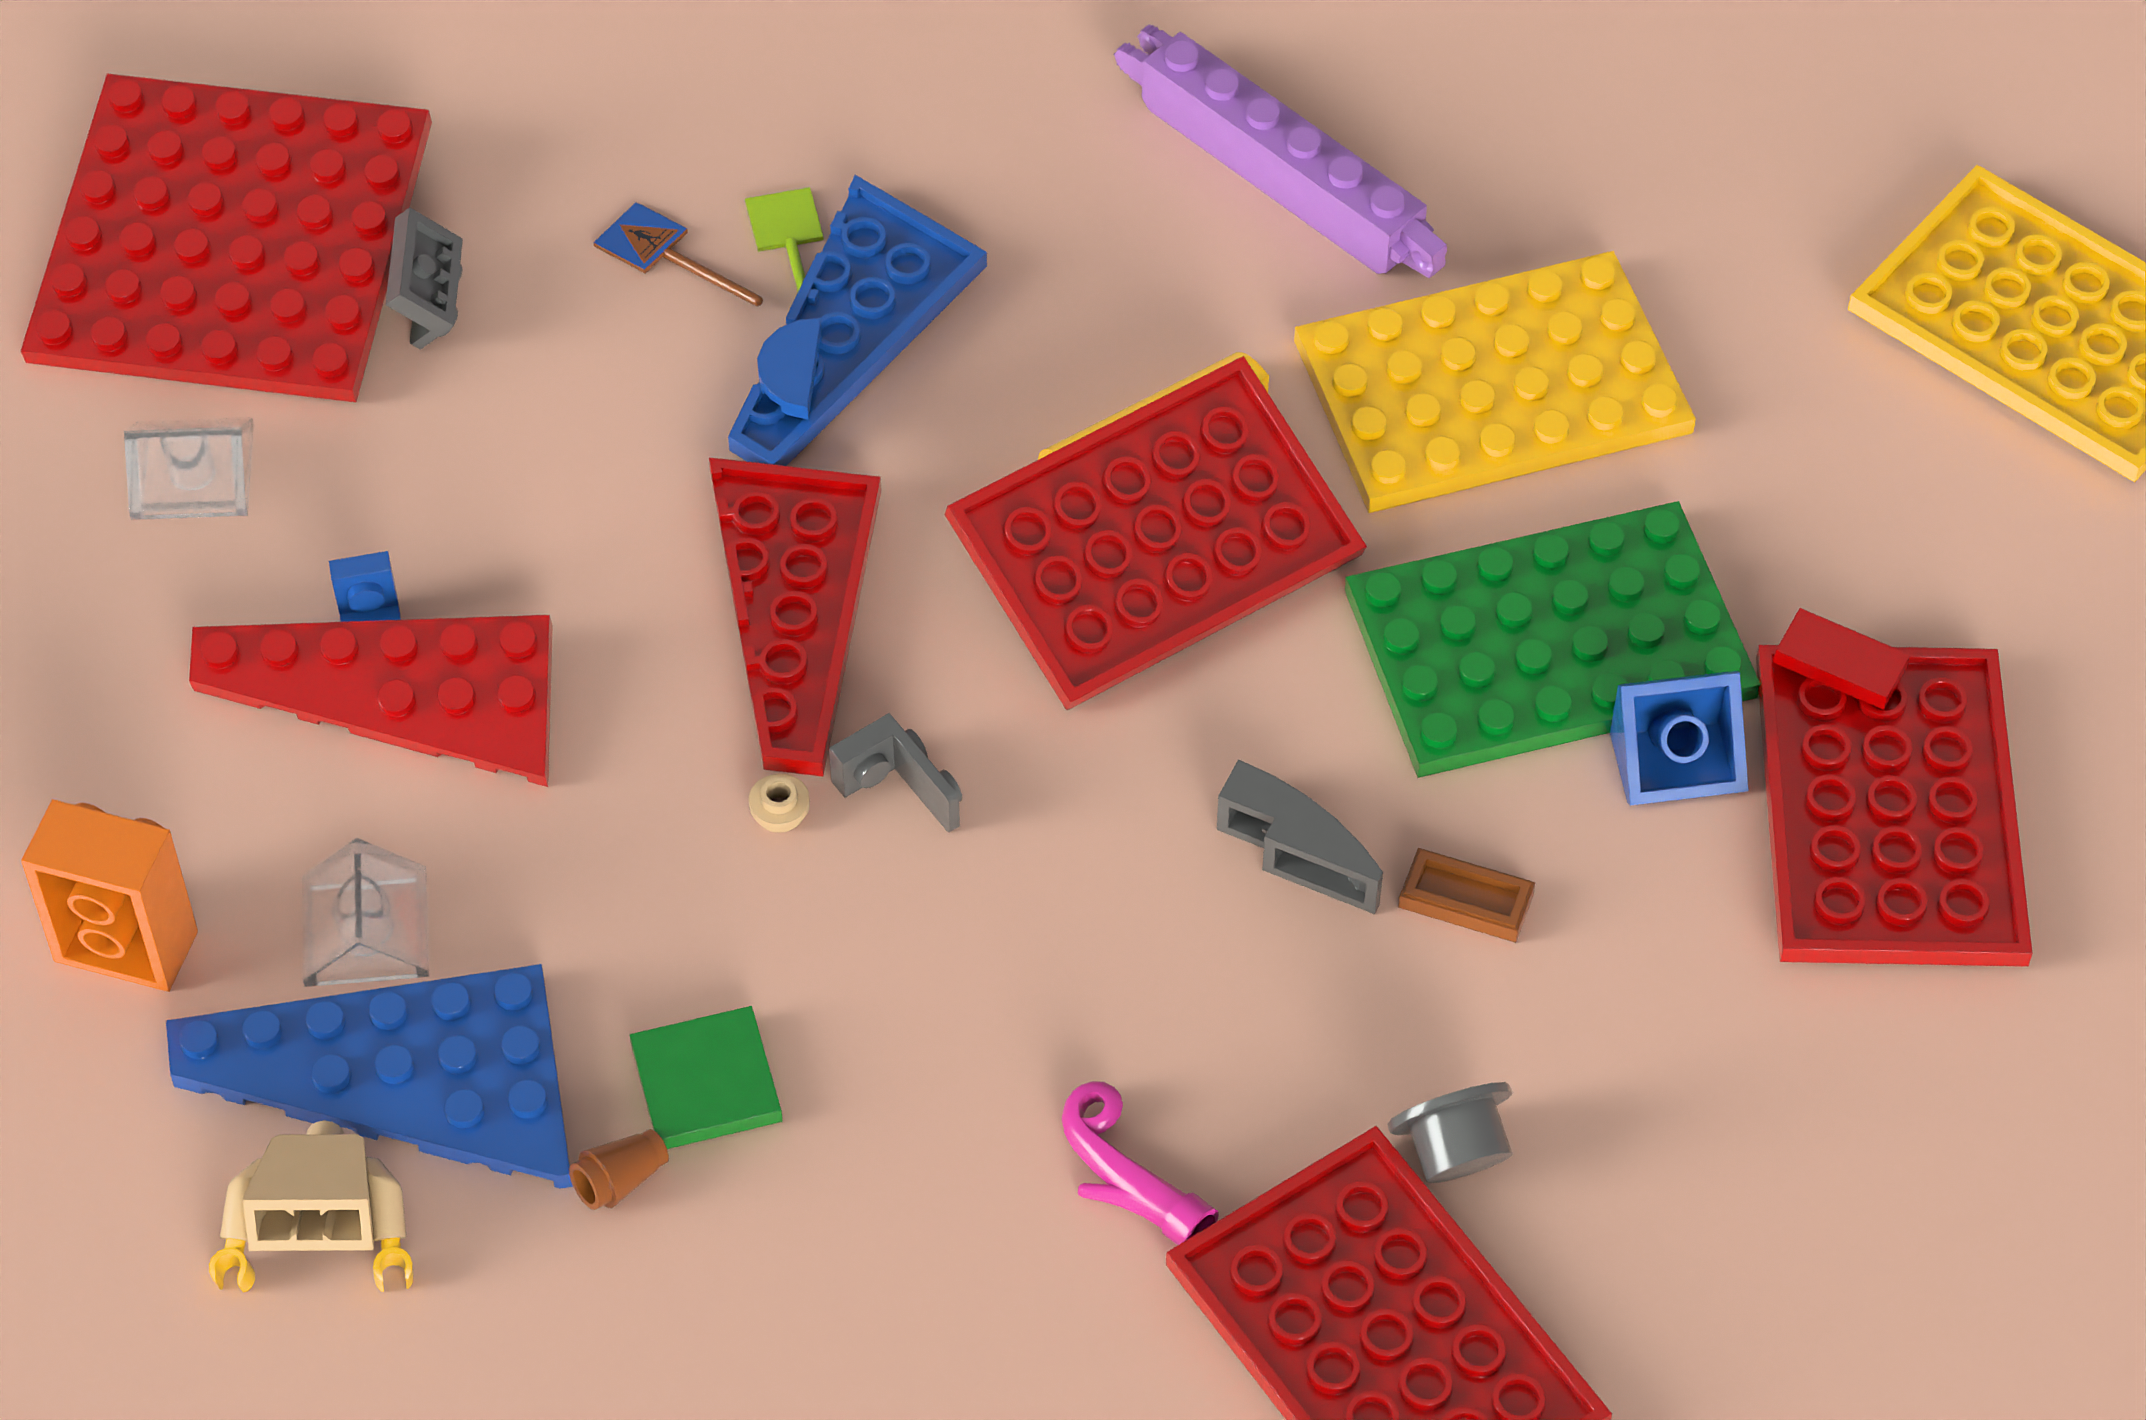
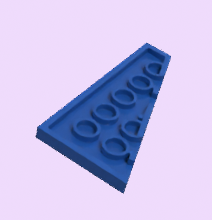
M855 174L848 188L849 196L842 210L837 211L830 225L831 233L822 252L816 254L786 316V325L801 319L821 318L822 332L809 419H802L783 413L779 404L771 400L767 394L762 393L758 382V384L752 386L728 435L729 451L747 462L787 466L987 267V252Z

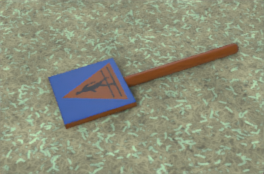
M637 202L593 242L594 247L643 273L649 271L663 257L754 306H760L763 303V298L760 295L672 250L671 248L688 233L687 228Z

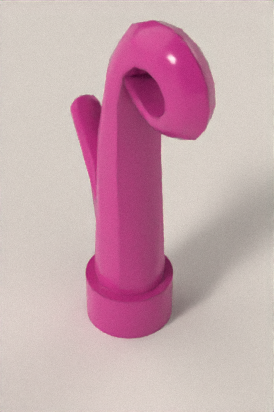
M1091 1081L1080 1085L1072 1091L1065 1101L1061 1118L1064 1133L1073 1150L1094 1173L1107 1183H1082L1078 1187L1079 1196L1107 1202L1146 1218L1160 1227L1162 1233L1176 1245L1181 1244L1218 1221V1211L1193 1192L1185 1194L1098 1136L1113 1126L1122 1112V1098L1114 1086L1106 1082ZM1101 1102L1105 1104L1101 1113L1095 1117L1084 1118V1114L1090 1105Z

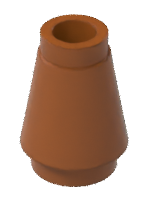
M648 1129L641 1134L638 1133L582 1151L579 1154V1160L570 1165V1179L579 1198L587 1207L592 1210L602 1206L613 1208L656 1172L659 1167L668 1163L669 1154L665 1143L658 1133Z

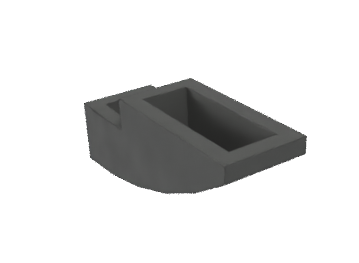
M1238 759L1218 796L1217 830L1264 848L1263 871L1375 914L1380 905L1383 871L1365 847L1333 815L1310 797L1276 776Z

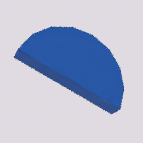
M821 318L801 319L778 328L764 341L757 357L760 390L762 393L767 394L771 400L779 404L781 411L786 415L809 419L822 332Z

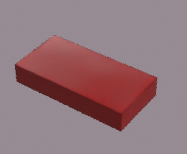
M1799 608L1775 651L1773 663L1884 710L1908 666L1910 654Z

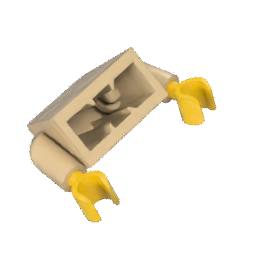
M318 1121L308 1128L307 1134H281L271 1138L262 1158L252 1162L229 1183L220 1238L226 1239L225 1248L218 1251L209 1263V1273L220 1290L223 1289L225 1273L234 1266H240L237 1281L242 1292H247L252 1288L255 1281V1271L244 1255L246 1242H248L249 1251L373 1250L374 1241H381V1251L375 1257L373 1264L376 1286L380 1291L384 1292L382 1272L392 1265H398L405 1270L407 1289L412 1285L414 1276L410 1255L401 1249L400 1239L406 1238L403 1194L400 1183L380 1159L366 1157L364 1138L358 1134H344L343 1129L338 1124L331 1121Z

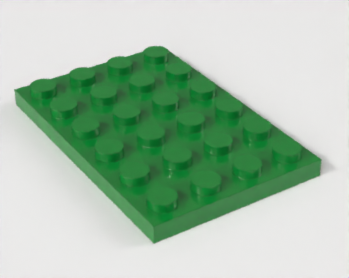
M1679 501L1346 576L1345 579L1346 596L1418 778L1610 733L1617 688L1620 684L1738 671L1740 672L1742 702L1756 699L1759 695V679Z

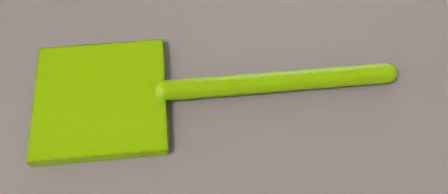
M810 187L745 198L758 252L786 247L796 287L799 291L805 279V273L797 245L824 240Z

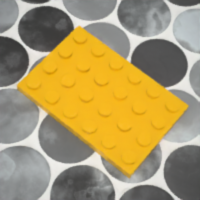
M1976 165L1851 294L1848 310L2133 482H2136L2146 471V262L1983 167Z
M1614 250L1295 327L1294 342L1368 513L1664 441L1694 432L1696 418Z

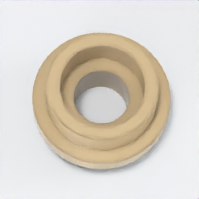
M772 774L760 779L752 787L749 794L751 815L762 827L772 832L781 833L796 828L805 818L810 807L807 787L801 780L788 774ZM777 797L788 798L782 802L771 801V799Z

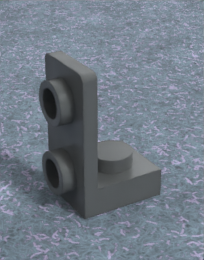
M890 713L829 747L831 782L844 798L861 788H871L879 784L890 771L895 769L947 832H951L960 826L959 802L962 801V793L956 780L947 770L943 769L940 772L928 759L926 748L920 737L912 729L904 731Z

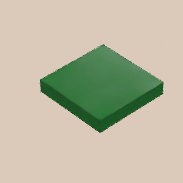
M752 1006L629 1034L652 1128L662 1138L667 1149L783 1122L782 1110Z

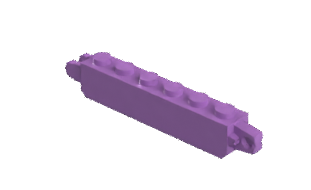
M1148 24L1137 35L1140 47L1143 48L1144 52L1139 48L1136 49L1134 45L1132 46L1130 43L1127 44L1125 42L1113 54L1120 70H1123L1125 74L1127 73L1131 79L1142 86V99L1149 111L1375 273H1387L1397 263L1402 262L1424 276L1431 278L1445 266L1447 244L1433 233V227L1426 221L1427 205L1181 31L1174 37H1171L1163 30L1160 31L1158 27Z

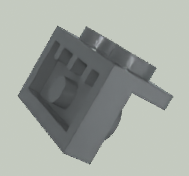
M409 207L395 218L385 305L412 320L410 344L418 349H422L436 338L448 334L457 320L458 309L456 308L458 282L463 270L460 264L463 238Z

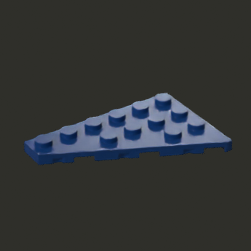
M542 964L166 1020L170 1075L174 1087L199 1094L215 1093L221 1095L226 1101L245 1105L247 1100L285 1110L286 1117L313 1124L318 1121H331L338 1124L341 1128L353 1130L362 1137L378 1140L379 1135L418 1145L419 1152L465 1164L481 1163L486 1165L491 1171L510 1176L513 1170L554 1181V1187L559 1189L573 1187L569 1174L570 1163Z

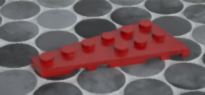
M709 457L712 486L763 769L823 777L881 495V477Z
M550 615L192 627L189 681L196 692L258 709L264 706L294 713L299 720L320 725L321 721L348 728L350 734L435 757L444 754L474 762L475 767L493 773H497L498 769L527 777L530 783L548 787L553 633Z

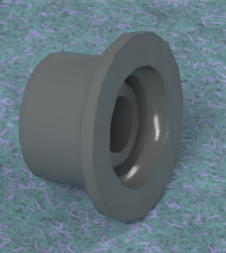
M1506 1082L1469 1087L1431 1099L1403 1111L1388 1122V1128L1393 1135L1411 1134L1427 1182L1439 1183L1457 1179L1490 1168L1511 1157L1512 1151L1497 1105L1506 1101L1513 1093L1510 1085Z

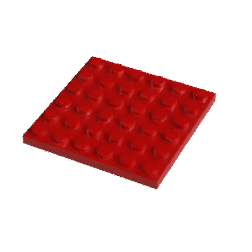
M107 73L20 350L25 363L356 403L388 287L395 218L410 207L432 125L429 110Z

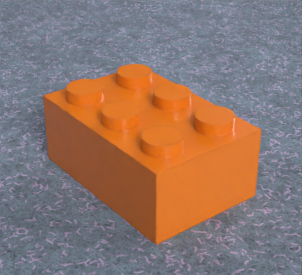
M52 799L21 862L54 962L170 992L198 933L170 829H166L157 822L146 818L131 820L108 814L92 804L77 803L73 805Z

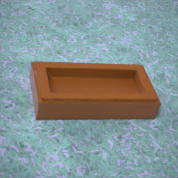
M1418 848L1400 893L1398 908L1516 943L1534 895L1536 882Z

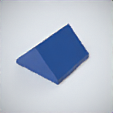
M1731 671L1618 685L1610 737L1626 800L1630 806L1749 791L1740 672Z

